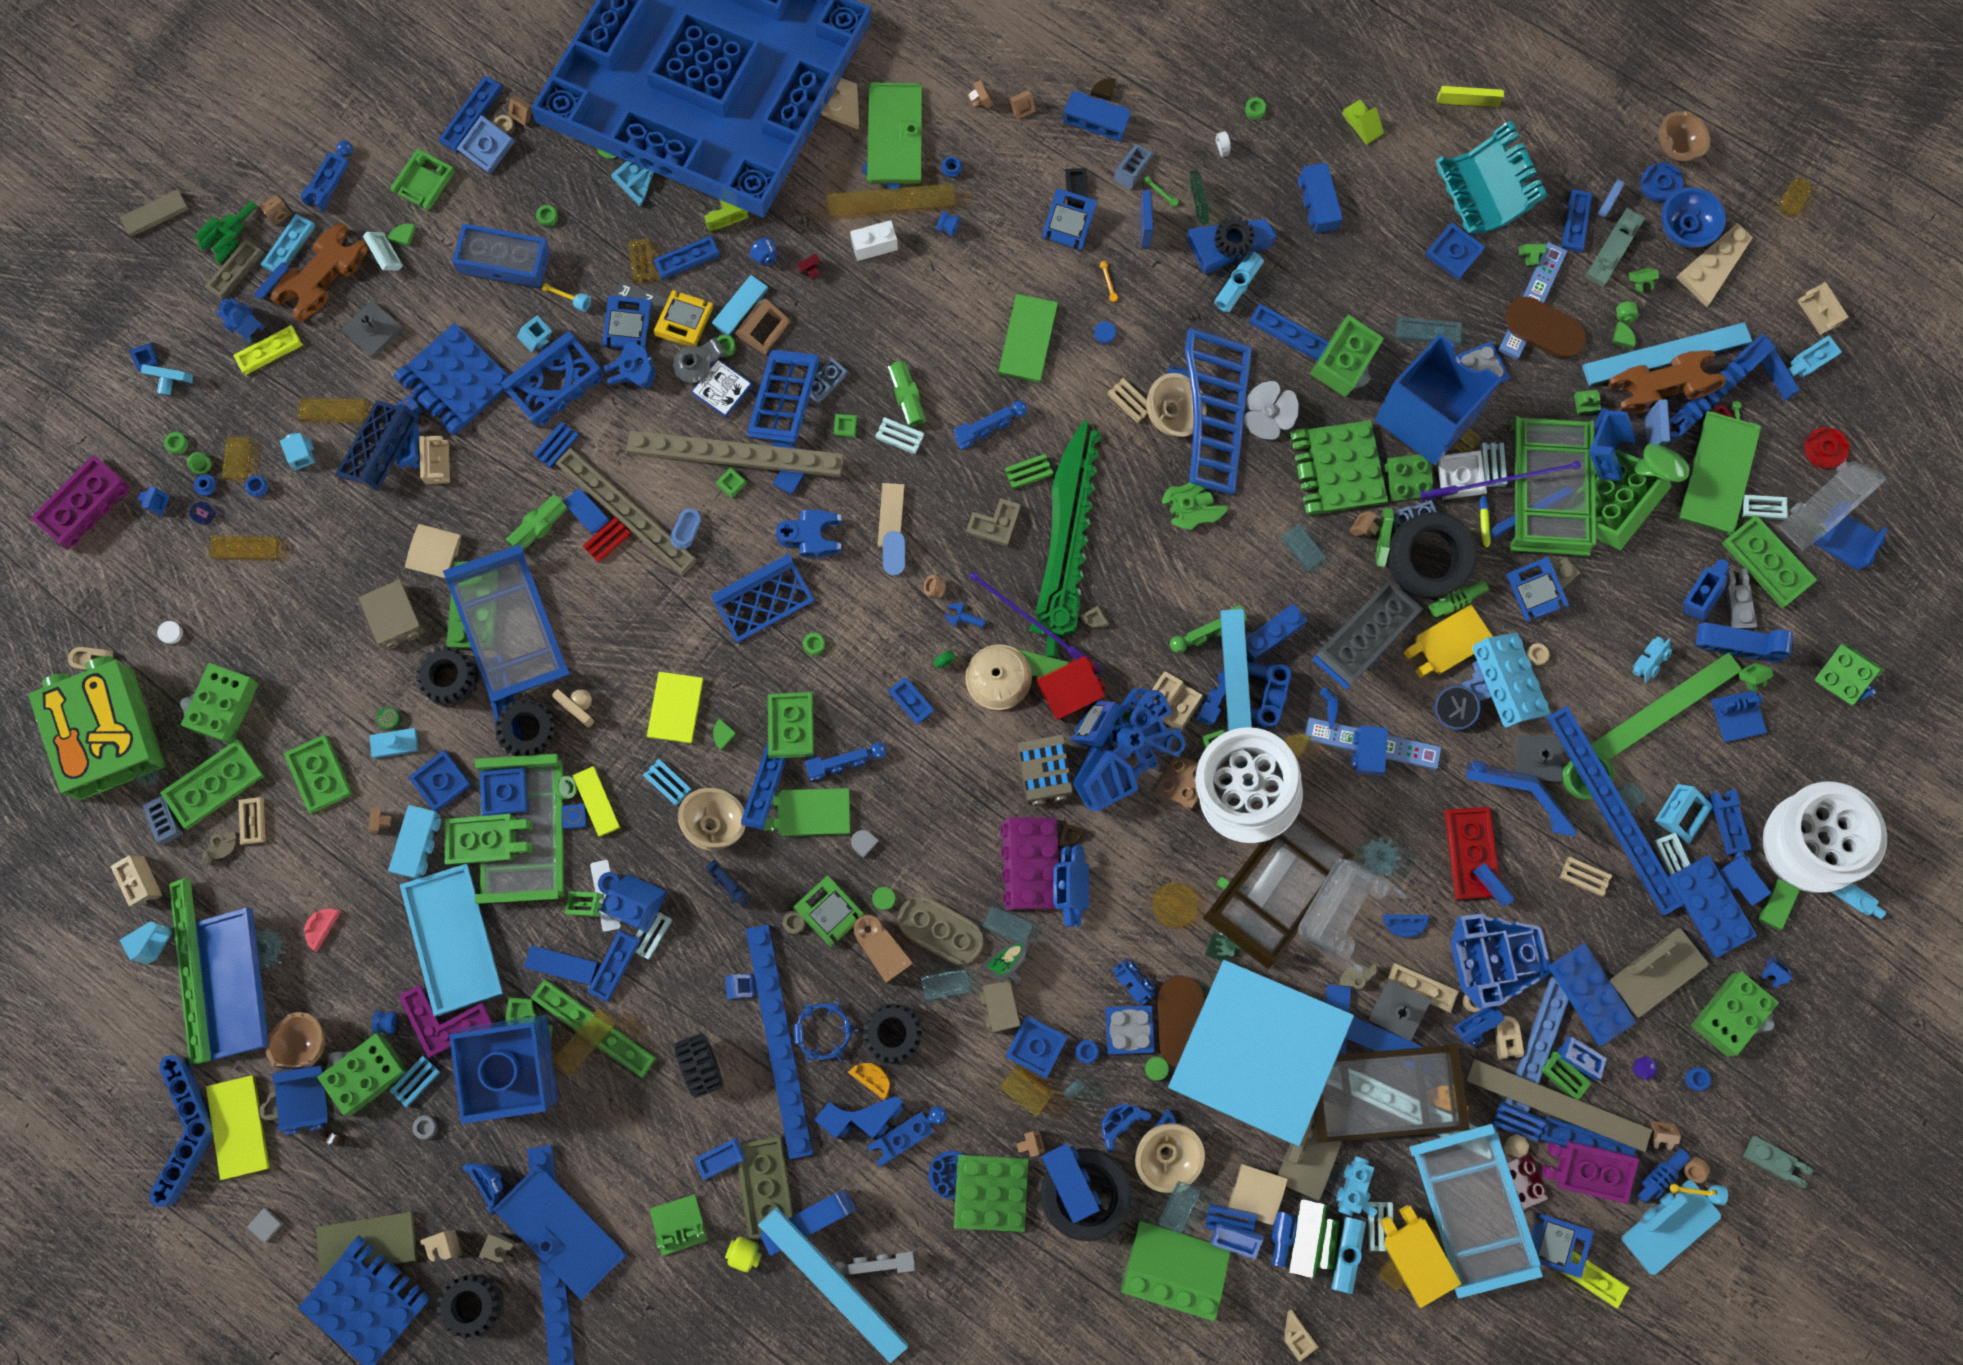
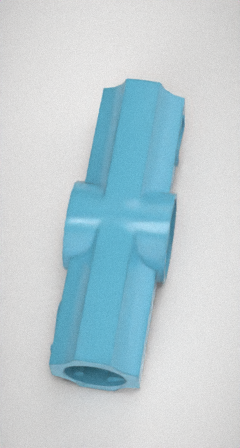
M1248 251L1215 299L1214 304L1223 312H1230L1264 263L1259 254ZM1235 280H1241L1243 284H1238Z
M1345 1217L1340 1245L1336 1254L1337 1261L1331 1289L1353 1294L1357 1268L1361 1261V1247L1366 1222ZM1350 1248L1354 1253V1258L1352 1261L1346 1262L1343 1254L1346 1249Z

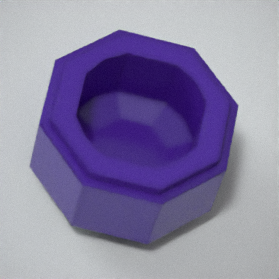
M1648 1056L1635 1059L1632 1066L1635 1076L1642 1080L1655 1077L1658 1071L1655 1060Z

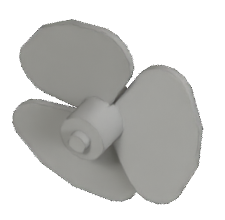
M1275 381L1259 384L1252 389L1246 398V406L1252 411L1245 414L1244 424L1251 433L1262 439L1274 440L1279 437L1280 428L1284 430L1291 429L1299 413V402L1296 394L1291 390H1286L1279 396L1280 385Z

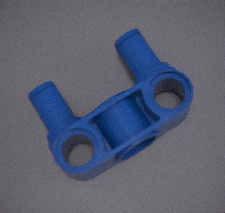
M1249 661L1247 666L1248 675L1265 679L1264 682H1267L1260 703L1261 707H1250L1251 721L1261 729L1269 731L1276 727L1288 694L1291 671L1287 666L1281 664L1269 665L1267 667ZM1277 672L1282 673L1285 680L1278 681L1274 674ZM1263 715H1272L1274 722L1267 723L1263 719Z

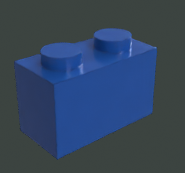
M1360 725L1357 731L1353 732L1352 744L1356 745L1355 753H1352L1351 767H1354L1355 774L1381 776L1385 773L1388 728Z

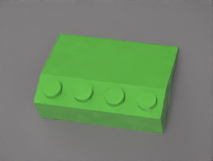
M1615 449L1623 472L1621 481L1599 479L1595 469L1596 538L1621 551L1671 488V482L1656 476L1636 473L1634 466L1640 459ZM1585 481L1562 510L1585 512ZM1572 519L1586 530L1585 519Z
M1139 1221L1120 1292L1215 1322L1230 1251L1211 1245L1210 1242Z

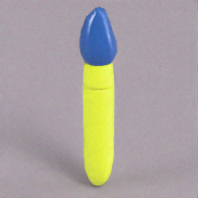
M1482 495L1479 502L1482 542L1485 547H1489L1491 542L1489 503L1486 496Z

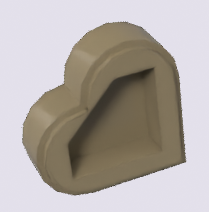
M275 1091L268 1095L267 1102L263 1103L259 1108V1115L264 1120L278 1119Z

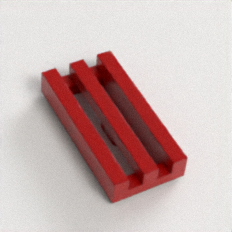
M615 517L588 540L583 547L599 563L626 540L631 533ZM620 531L623 532L618 538H616L598 555L595 554L604 545L611 541V539L615 537Z

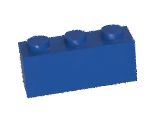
M1072 91L1064 110L1063 122L1122 142L1130 122L1131 111L1127 110L1124 106H1116L1103 99L1092 98L1083 92Z
M1328 163L1303 167L1300 176H1298V185L1304 192L1303 204L1305 208L1308 207V223L1310 226H1313L1314 234L1339 229L1343 219Z
M1294 603L1245 638L1248 662L1255 663L1304 627L1307 619Z
M1068 1143L1041 1156L1072 1223H1076L1100 1211L1098 1205L1101 1204V1201L1096 1191L1091 1192L1087 1183L1090 1182V1178L1085 1168L1080 1169L1076 1160L1080 1159L1074 1145L1069 1147Z

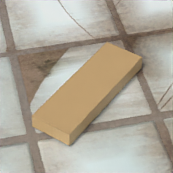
M882 483L878 548H883V538L888 532L898 531L901 533L904 484Z
M1396 963L1393 964L1388 976L1389 979L1431 1000L1429 1005L1451 1013L1459 991Z

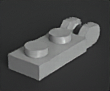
M1746 568L1739 570L1740 585L1735 586V574L1730 569L1727 575V588H1725L1731 627L1744 630L1755 629L1757 624L1751 588L1748 585V571Z

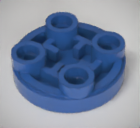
M946 1151L939 1154L929 1167L928 1178L932 1189L939 1196L946 1199H955L958 1155H964L957 1151Z

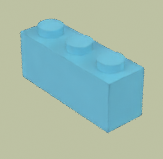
M408 805L388 869L389 872L412 879H419L425 875L428 868L426 860L428 854H431L434 848L435 831L438 832L441 825L440 814L432 810Z

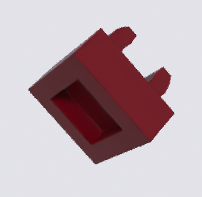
M814 254L799 262L795 267L799 274L806 271L809 278L813 279L819 275L815 265L820 260L817 254Z

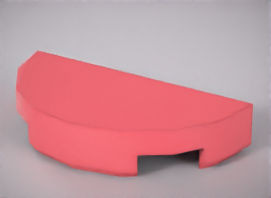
M332 908L323 909L313 913L307 920L304 927L307 945L313 951L318 952L341 911Z

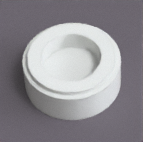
M166 621L159 626L157 634L164 643L175 644L182 638L183 631L177 623Z

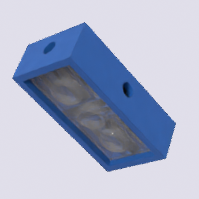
M463 223L452 263L457 272L461 274L541 288L551 249L545 238Z

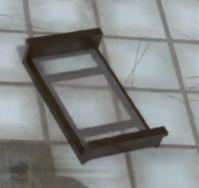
M1298 813L1294 822L1283 833L1275 838L1259 843L1202 919L1269 970L1355 855L1351 854Z
M1448 1044L1444 1046L1339 1054L1314 1111L1318 1143L1470 1130L1459 1045Z

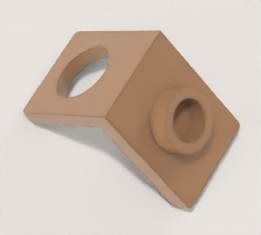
M277 195L259 206L274 226L291 215L289 209Z

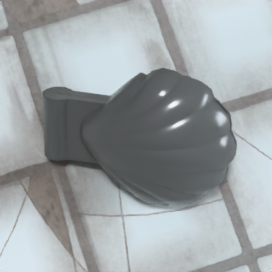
M712 338L701 347L688 346L680 349L675 355L673 362L675 375L683 382L695 384L703 381L709 374L711 364L726 354L717 338Z

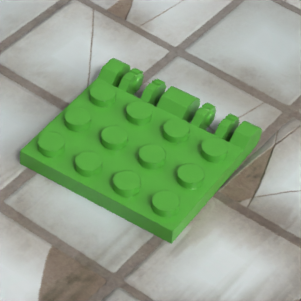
M1371 420L1313 429H1296L1290 432L1291 440L1295 442L1293 444L1294 450H1310V453L1299 454L1295 457L1299 463L1306 462L1297 465L1299 480L1310 481L1301 484V489L1304 491L1318 489V494H1310L1303 497L1304 502L1308 503L1305 505L1306 515L1387 504L1388 500Z

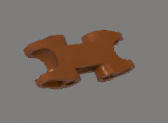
M342 222L333 226L316 240L312 247V251L316 256L302 271H299L297 268L289 269L280 278L270 296V299L277 306L284 304L291 298H299L292 313L294 319L299 323L318 312L327 302L329 294L325 289L340 273L345 277L351 276L360 267L370 248L364 239L358 240L350 247L342 246L349 231Z
M1703 350L1677 355L1671 360V367L1650 372L1646 365L1629 368L1612 377L1608 385L1610 390H1627L1632 393V397L1620 403L1619 411L1636 414L1649 412L1662 398L1684 392L1688 400L1704 397L1725 386L1727 379L1724 374H1707L1702 371L1701 368L1714 362L1715 357L1713 351Z

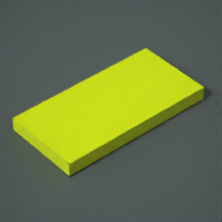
M255 1075L206 1086L220 1180L270 1169L263 1122L259 1115L260 1103Z

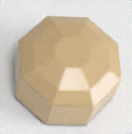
M1514 1134L1506 1138L1504 1148L1507 1155L1520 1158L1527 1155L1529 1144L1525 1137Z

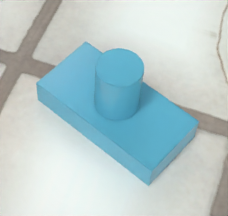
M142 364L141 373L160 377L157 393L171 395L173 380L188 383L193 381V374Z
M415 728L369 735L371 756L374 759L419 752L417 730Z

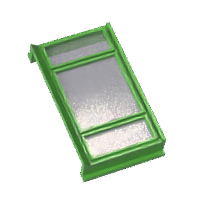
M1516 415L1514 420H1510V429L1515 430V475L1568 465L1574 461H1580L1581 467L1579 469L1570 468L1515 480V538L1510 543V552L1590 556V550L1596 545L1595 467L1589 454L1594 441V421L1520 418Z
M557 754L475 759V768L481 772L519 767L526 768L529 813L512 815L516 817V820L527 819L528 821H533V830L516 831V842L532 843L533 853L516 854V858H513L511 861L480 863V894H475V904L564 898L563 799L558 798L553 791L555 780L563 777V763L558 760Z

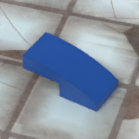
M579 488L563 501L568 510L592 535L609 521Z

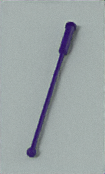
M1574 461L1568 465L1460 487L1454 485L1429 491H1420L1421 501L1424 502L1429 499L1457 494L1458 491L1570 468L1579 469L1581 463L1580 461Z
M972 572L970 574L971 580L979 582L986 589H988L990 592H992L994 595H996L998 598H1000L1002 601H1004L1006 604L1012 607L1015 611H1017L1019 614H1021L1023 617H1025L1027 620H1029L1031 623H1033L1035 626L1041 629L1044 633H1046L1048 636H1050L1052 639H1054L1056 642H1058L1060 645L1066 648L1068 654H1070L1072 657L1077 659L1084 655L1074 646H1069L1068 644H1066L1064 641H1062L1060 638L1054 635L1051 631H1049L1047 628H1045L1043 625H1041L1039 622H1037L1035 619H1033L1031 616L1025 613L1022 609H1020L1018 606H1016L1014 603H1012L1010 600H1008L1006 597H1004L1002 594L996 591L993 587H991L989 584H987L985 581L979 578L978 573ZM1093 661L1096 670L1093 672L1096 675L1102 666Z

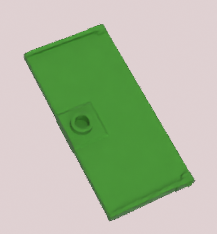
M869 83L867 183H921L922 84Z
M1706 412L1679 516L1680 520L1728 535H1732L1735 532L1761 431L1760 425L1714 412Z

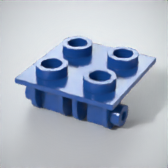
M1748 691L1711 699L1724 742L1767 733L1759 708V704L1763 702L1760 694L1757 695L1754 691Z

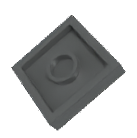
M371 300L341 330L374 359L404 329Z
M1517 735L1515 737V771L1536 775L1540 782L1560 784L1562 782V745L1559 739L1555 737Z
M1388 978L1368 1020L1411 1041L1431 1000Z

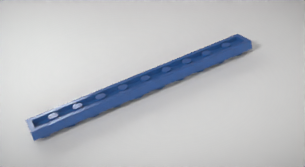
M1565 706L1547 716V721L1660 914L1664 916L1684 905L1569 707Z
M769 925L746 929L789 1159L813 1155Z
M548 1145L527 1149L529 1172L533 1169L534 1165L539 1164L556 1182L553 1146ZM538 1257L549 1365H576L568 1287Z

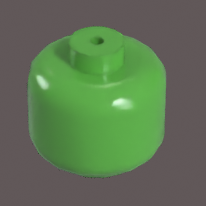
M1626 301L1619 304L1616 308L1617 319L1625 321L1626 324H1631L1639 317L1638 308L1634 302Z

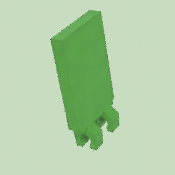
M849 788L781 790L778 793V797H774L771 808H778V819H767L764 830H778V833H782V836L849 835Z
M511 814L445 819V864L459 865L511 861L513 858H516V854L533 853L532 843L516 842V831L533 830V821H528L527 819L516 820V817H513Z

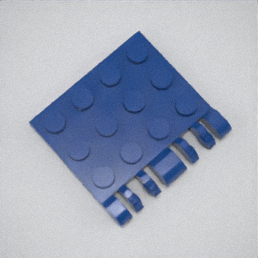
M453 323L412 361L399 368L394 374V378L400 384L403 383L402 386L405 389L411 388L419 380L422 381L411 391V395L414 398H418V402L427 411H431L433 417H439L448 408L451 410L443 416L440 424L446 426V429L452 435L462 430L505 391L500 383L509 376L456 323Z
M359 1235L299 1305L298 1309L362 1365H376L432 1297L424 1291L411 1304L410 1302L421 1288L416 1285L404 1298L399 1292L408 1284L410 1278L405 1275L393 1288L391 1285L402 1271L390 1261L376 1274L374 1271L385 1257L380 1254L368 1267L363 1261L372 1253L374 1247L369 1244L357 1257L356 1254L367 1242Z

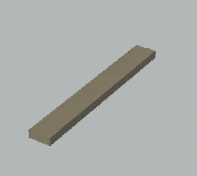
M571 448L555 463L556 466L681 576L697 562V559L686 549L674 547L671 543V536Z
M1472 1059L1465 1082L1638 1151H1646L1652 1129Z

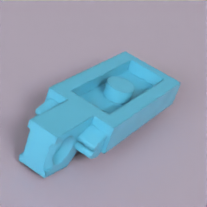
M1827 336L1797 355L1790 362L1792 367L1788 371L1792 377L1798 374L1801 377L1807 376L1840 355L1842 351L1832 338Z

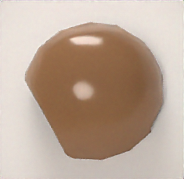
M1675 111L1670 114L1668 113L1659 126L1658 142L1663 152L1669 158L1686 162L1697 159L1706 153L1710 145V136L1703 121L1696 115L1687 111Z
M301 1012L289 1014L281 1020L268 1035L269 1046L266 1047V1055L271 1065L277 1068L292 1070L312 1067L321 1057L326 1043L325 1031L320 1022L310 1014Z

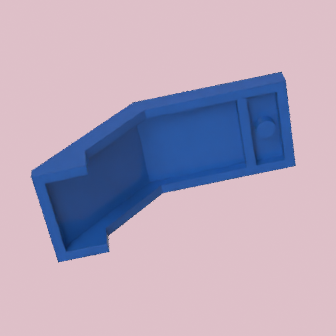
M1473 760L1472 763L1467 762L1466 779L1531 791L1551 816L1552 832L1570 836L1576 835L1573 822L1536 775L1486 766L1485 762Z

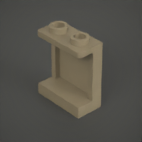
M400 579L358 597L375 640L382 649L390 650L396 648L400 642L414 640L424 632L407 595L406 585Z

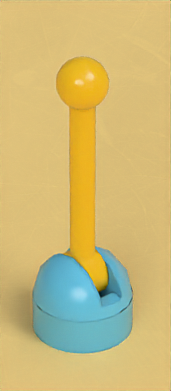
M548 283L542 285V289L546 292L551 291L573 300L574 307L580 311L586 312L590 307L591 297L589 295L579 293L574 297L550 287Z
M1677 1184L1670 1185L1672 1193L1685 1192L1708 1196L1711 1203L1717 1205H1725L1728 1200V1190L1725 1186L1714 1185L1708 1191L1679 1187Z

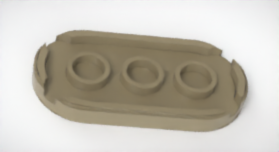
M924 896L910 899L900 908L898 914L899 928L902 934L914 943L957 965L969 964L981 954L984 945L983 934L978 925L966 917Z

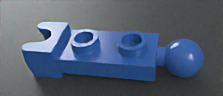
M342 140L338 142L336 146L337 154L328 152L309 186L306 185L301 194V200L306 206H310L314 201L320 212L325 211L330 202L329 198L350 164L348 159L345 158L353 153V146L349 141Z
M1015 401L1011 409L1007 406L971 425L965 423L953 430L955 432L953 435L959 448L964 450L974 445L975 439H983L990 435L991 431L1007 427L1012 421V417L1020 418L1026 415L1028 407L1023 401Z
M1222 669L1217 678V681L1220 682L1217 690L1212 688L1206 699L1210 703H1204L1196 719L1209 727L1213 726L1221 711L1218 705L1226 692L1224 669Z
M875 742L867 750L862 748L825 760H821V757L807 760L805 765L810 781L826 778L825 773L828 772L831 774L844 771L843 768L852 766V768L861 767L871 757L877 760L882 759L887 754V748L883 743Z
M1732 789L1726 792L1725 801L1721 798L1719 792L1709 795V802L1713 805L1712 811L1715 813L1726 855L1735 854L1734 860L1743 855L1752 866L1750 857L1744 853L1751 850V845L1740 811L1737 791Z
M941 1106L933 1107L926 1118L920 1112L868 1145L867 1148L870 1151L876 1148H880L883 1151V1156L877 1161V1165L879 1167L932 1134L934 1131L931 1125L943 1124L947 1119V1112Z

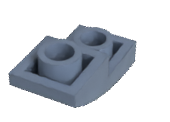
M831 357L821 371L816 373L810 397L815 402L820 403L838 386L849 371Z
M1432 499L1416 506H1408L1393 512L1395 531L1401 524L1417 515L1436 512Z

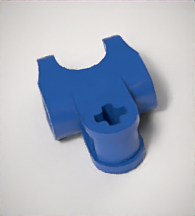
M804 510L800 512V520H785L776 527L779 544L787 548L799 547V555L801 557L821 558L842 553L841 543L827 541L821 536L825 528L842 525L840 514L822 510ZM786 531H790L789 537H785Z

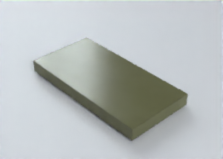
M782 1136L740 1144L747 1159L737 1165L749 1240L761 1238L760 1233L764 1231L758 1224L774 1208L777 1207L787 1218L794 1216Z
M413 1212L316 1227L320 1276L326 1275L359 1235L367 1242L356 1254L357 1257L369 1244L374 1247L372 1253L363 1261L368 1267L380 1254L385 1259L379 1266H384L388 1261L397 1264L417 1260Z

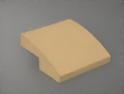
M418 524L409 548L405 568L445 578L443 570L452 568L454 557L458 555L462 535Z
M1165 671L1152 689L1163 693L1172 711L1171 714L1161 719L1163 724L1168 728H1180L1181 732L1204 699L1202 694L1184 685L1182 680Z
M1241 1164L1228 1207L1256 1213V1220L1273 1225L1288 1179Z

